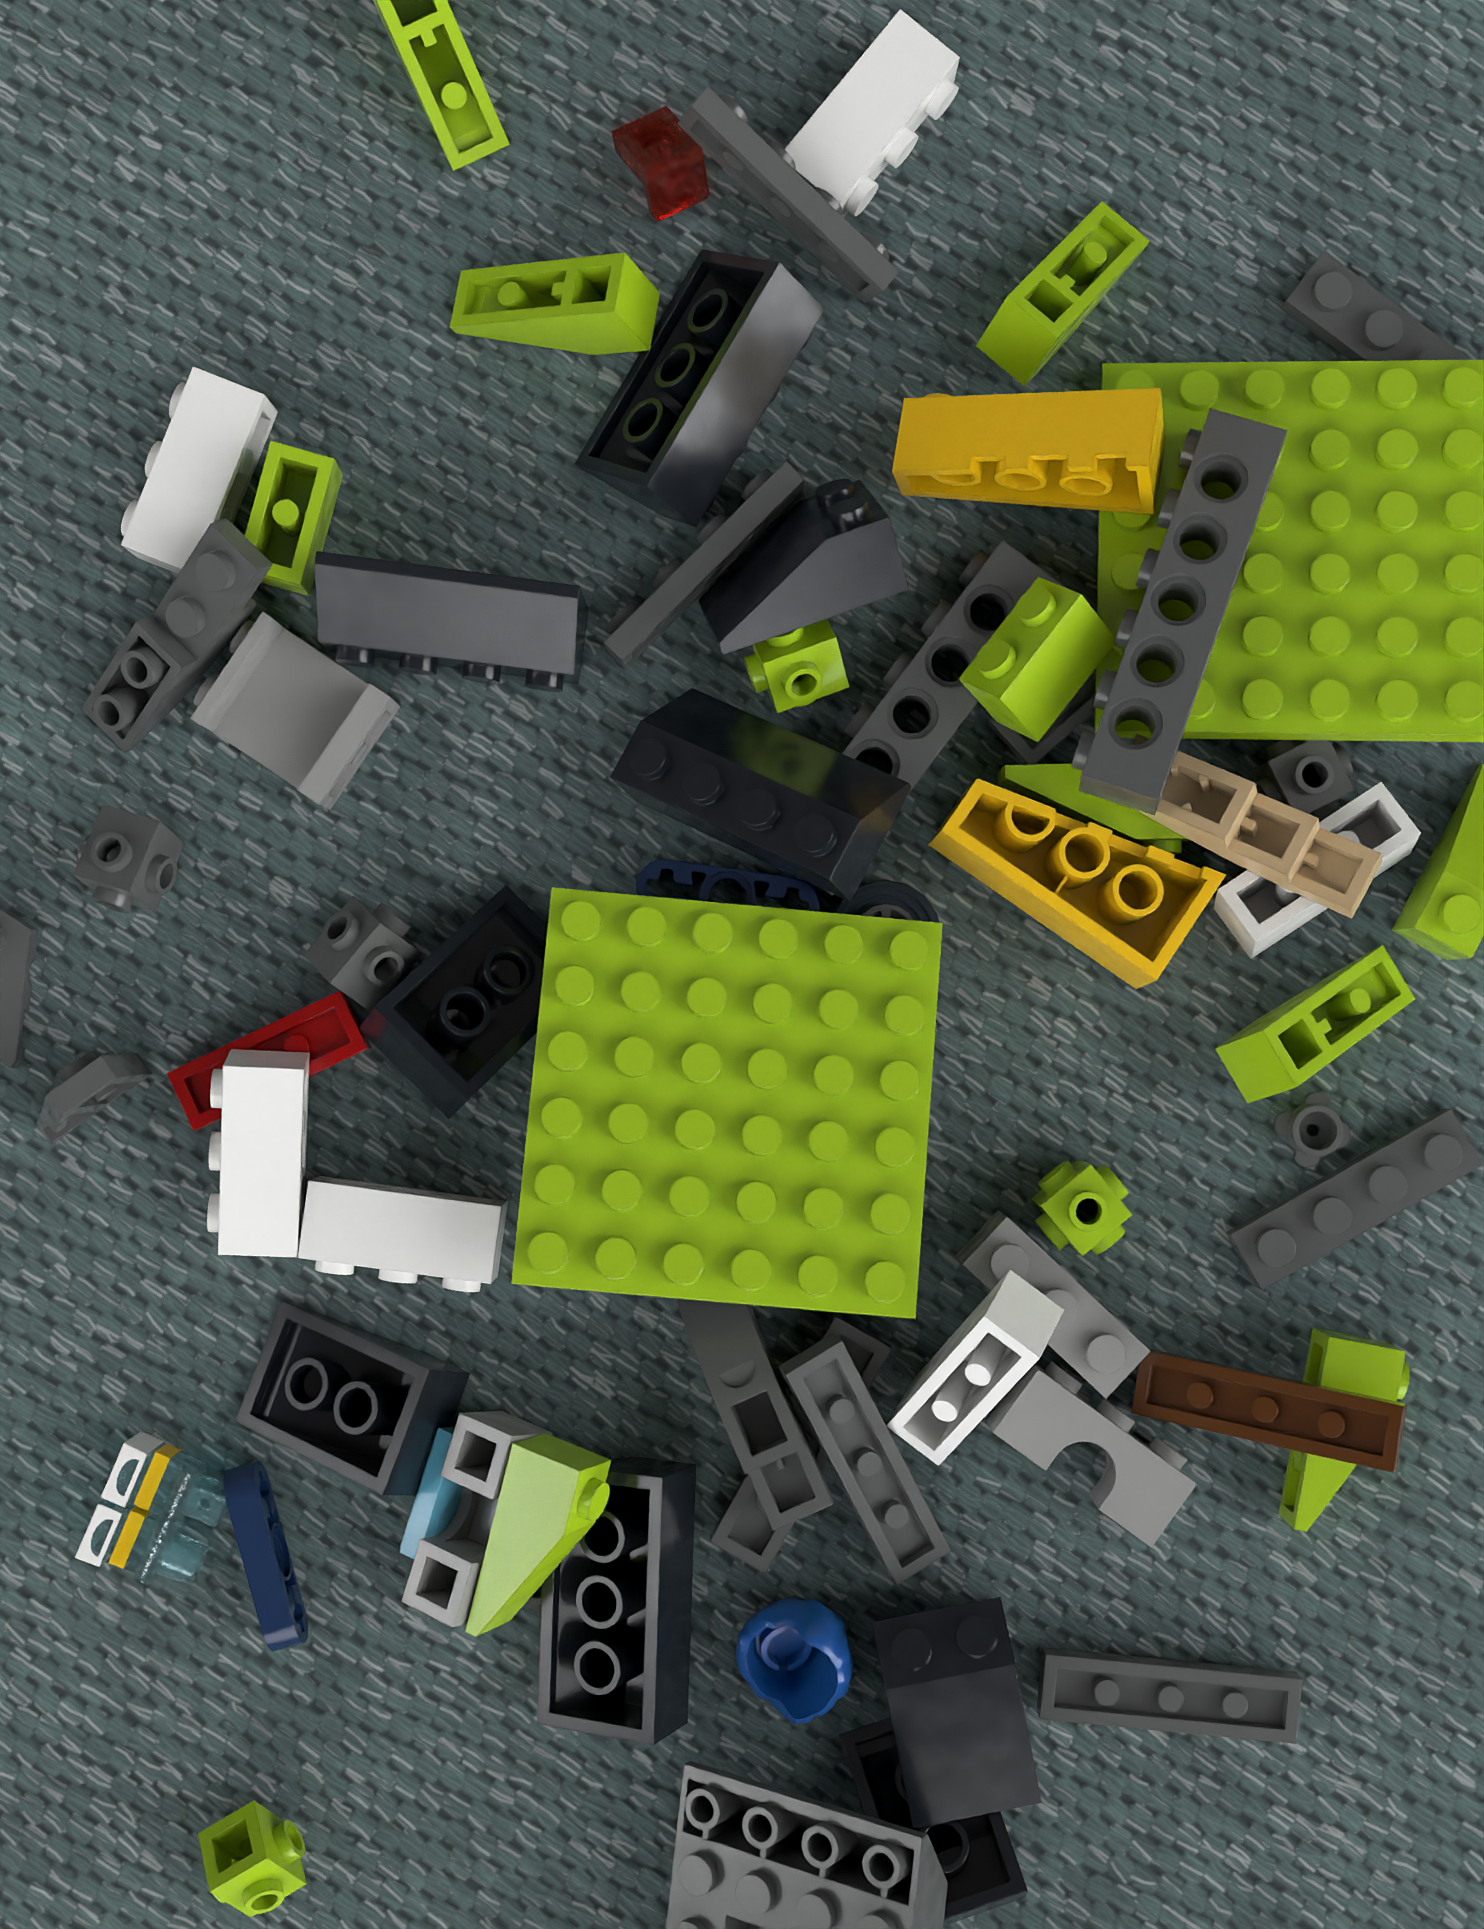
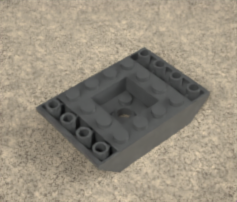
M693 1761L684 1764L666 1929H943L948 1882L928 1834Z

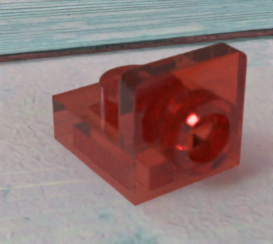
M667 105L611 131L616 153L644 185L649 212L657 221H661L702 202L710 195L702 147L678 125L680 120Z

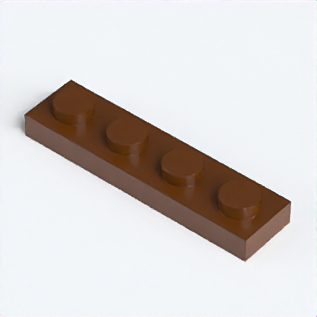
M1148 1348L1150 1350L1148 1355L1139 1363L1131 1411L1133 1414L1394 1473L1397 1471L1407 1410L1406 1403Z

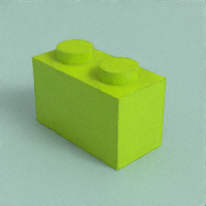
M270 441L245 537L273 564L261 583L307 596L311 595L315 580L314 564L316 551H323L343 477L334 458Z
M1038 577L1027 592L1021 596L1016 606L988 642L979 650L977 656L963 672L959 680L996 722L1039 742L1113 647L1116 637L1082 594Z

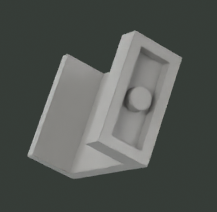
M262 611L255 623L251 620L246 622L235 635L230 645V652L233 656L220 675L216 673L210 675L201 685L194 699V705L197 706V709L190 719L214 732L265 766L317 804L331 810L400 708V705L372 684H367L304 642Z

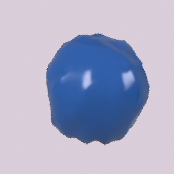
M794 1595L771 1602L761 1611L754 1613L744 1624L737 1636L735 1653L737 1666L742 1677L749 1683L751 1690L760 1699L769 1701L793 1724L808 1723L815 1716L825 1715L835 1705L836 1700L842 1698L849 1690L854 1659L845 1633L843 1618L825 1607L817 1599L806 1600Z

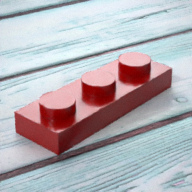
M338 991L168 1072L167 1076L193 1131H196L222 1119V1108H211V1078L213 1069H223L231 1049L310 1053L309 1077H312L372 1047L368 1038L359 1030L361 1024L348 996L342 991Z

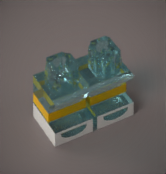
M140 1431L123 1444L101 1495L103 1500L98 1503L75 1558L98 1567L104 1562L135 1573L136 1579L146 1585H149L158 1575L191 1584L199 1575L210 1546L182 1535L180 1532L187 1516L214 1528L220 1523L227 1510L224 1485L215 1478L206 1475L210 1463Z

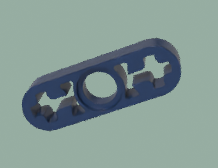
M659 859L646 865L640 872L636 882L637 895L657 897L656 894L647 892V885L649 881H658L662 871L673 872L674 883L693 887L692 874L706 875L699 891V901L709 902V893L712 887L721 880L730 879L742 885L747 896L745 905L751 906L756 904L754 883H764L769 885L764 896L765 898L783 899L787 889H794L799 891V901L808 904L809 911L819 912V899L815 890L807 882L793 877ZM672 896V897H671V898H675V899L691 900V898L682 897V896Z
M255 1461L227 1469L223 1479L225 1499L264 1640L271 1651L305 1643L308 1639L307 1615L266 1468L262 1462Z

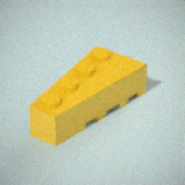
M1161 388L969 396L932 393L920 398H904L892 473L901 494L906 496L1155 515L1166 443Z
M978 778L962 794L928 844L1135 989L1157 981L1226 876V874L1205 866L1199 868L1175 859L1174 854L1154 846L1144 847L1113 835L1112 830L1095 823L1088 822L1085 824L1056 813V809Z

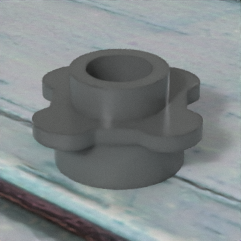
M1311 1092L1307 1094L1304 1104L1292 1112H1280L1274 1120L1275 1132L1279 1136L1286 1137L1294 1149V1161L1303 1167L1316 1166L1320 1162L1321 1156L1328 1155L1337 1148L1345 1147L1351 1137L1350 1128L1347 1124L1342 1123L1339 1115L1330 1108L1331 1100L1324 1093ZM1314 1123L1318 1131L1315 1135L1310 1136L1307 1133V1127L1309 1124Z

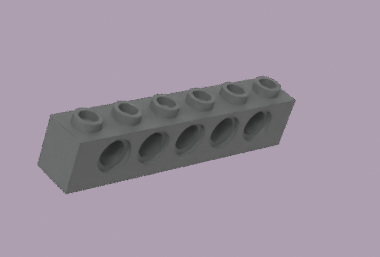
M1212 408L1209 410L1202 431L1190 428L1178 463V467L1188 470L1181 491L1169 488L1157 522L1158 527L1168 529L1161 550L1148 547L1137 578L1136 586L1146 589L1139 611L1130 608L1126 609L1114 646L1125 649L1118 672L1105 669L1097 690L1093 707L1104 710L1096 733L1084 729L1073 759L1072 768L1082 771L1080 792L1155 816L1288 430ZM1214 481L1223 482L1233 490L1234 495L1226 499H1215L1208 496L1203 491L1202 486ZM1188 541H1202L1211 547L1214 554L1204 560H1195L1186 556L1180 546ZM1169 600H1179L1191 608L1193 615L1183 621H1173L1166 618L1160 612L1159 606ZM1148 660H1159L1171 669L1173 675L1163 682H1150L1139 674L1137 667ZM1137 720L1149 728L1152 737L1142 744H1128L1118 737L1115 728L1124 721Z
M1003 540L991 556L980 549L958 579L967 588L955 604L951 606L942 600L922 626L920 631L929 638L916 656L913 657L904 651L883 678L882 682L891 689L877 708L866 701L851 720L844 732L853 740L842 754L853 759H857L865 753H876L882 756L889 766V774L908 782L911 785V791L978 702L960 680L945 682L939 679L932 670V658L939 653H952L962 661L965 671L977 656L979 650L996 631H985L978 628L970 617L971 606L982 602L992 604L999 610L1003 622L1016 606L1021 596L1027 592L1038 577L1063 587L1064 585ZM902 703H914L920 706L926 714V728L921 732L913 734L903 732L896 726L893 720V709ZM813 885L827 897L831 898L833 896V893Z

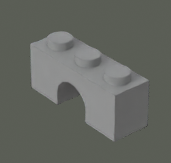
M997 1210L956 1254L958 1260L991 1291L1008 1271L1012 1270L1064 1309L1047 1344L1106 1399L1150 1352L1142 1342L1001 1211Z
M1051 1361L1045 1370L1035 1363L1000 1400L986 1420L990 1429L995 1435L1045 1471L1058 1453L1070 1444L1091 1442L1102 1447L1105 1454L1104 1473L1089 1494V1497L1101 1512L1152 1548L1197 1485L1182 1470L1188 1459L1157 1436L1154 1437L1149 1445L1129 1431L1135 1421L1108 1400L1103 1398L1098 1407H1095L1077 1394L1083 1383L1057 1363Z
M503 1411L459 1413L440 1476L462 1486L460 1504L452 1521L440 1534L420 1539L401 1602L451 1627L467 1625L512 1443L544 1433L552 1435V1432Z

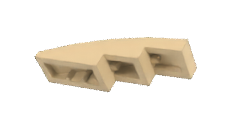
M1136 734L1131 744H1142L1149 740V738ZM1178 750L1155 816L1139 811L1217 855L1351 919L1382 863V853L1321 828L1319 818L1258 793L1256 783Z

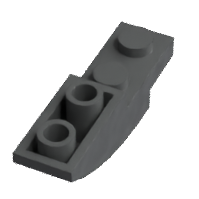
M227 518L211 523L153 615L135 622L81 709L125 753L133 750L179 704L227 647L256 607L257 603L251 596L273 564Z
M676 1299L692 1346L744 1473L749 1474L773 1531L833 1505L834 1499L781 1381L782 1375L751 1305Z

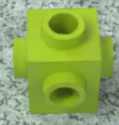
M827 619L753 644L754 653L744 657L755 692L759 693L767 690L777 713L794 707L809 705L816 699L849 688L837 638Z
M1080 1159L1073 1165L1066 1160L1053 1168L1039 1181L1038 1185L1042 1190L1031 1199L1042 1213L1035 1220V1223L1059 1251L1068 1244L1071 1249L1081 1256H1084L1090 1250L1095 1255H1098L1110 1248L1124 1235L1125 1229L1121 1224L1130 1218L1132 1213L1121 1200L1129 1192L1105 1164L1095 1170L1091 1164ZM1087 1198L1093 1199L1097 1204L1098 1210L1083 1222L1079 1221L1076 1216L1078 1203Z
M255 1800L198 1833L209 1892L219 1902H226L249 1917L275 1909L283 1902L286 1896L307 1884L301 1862V1857L305 1855V1844L298 1828L291 1820H282Z

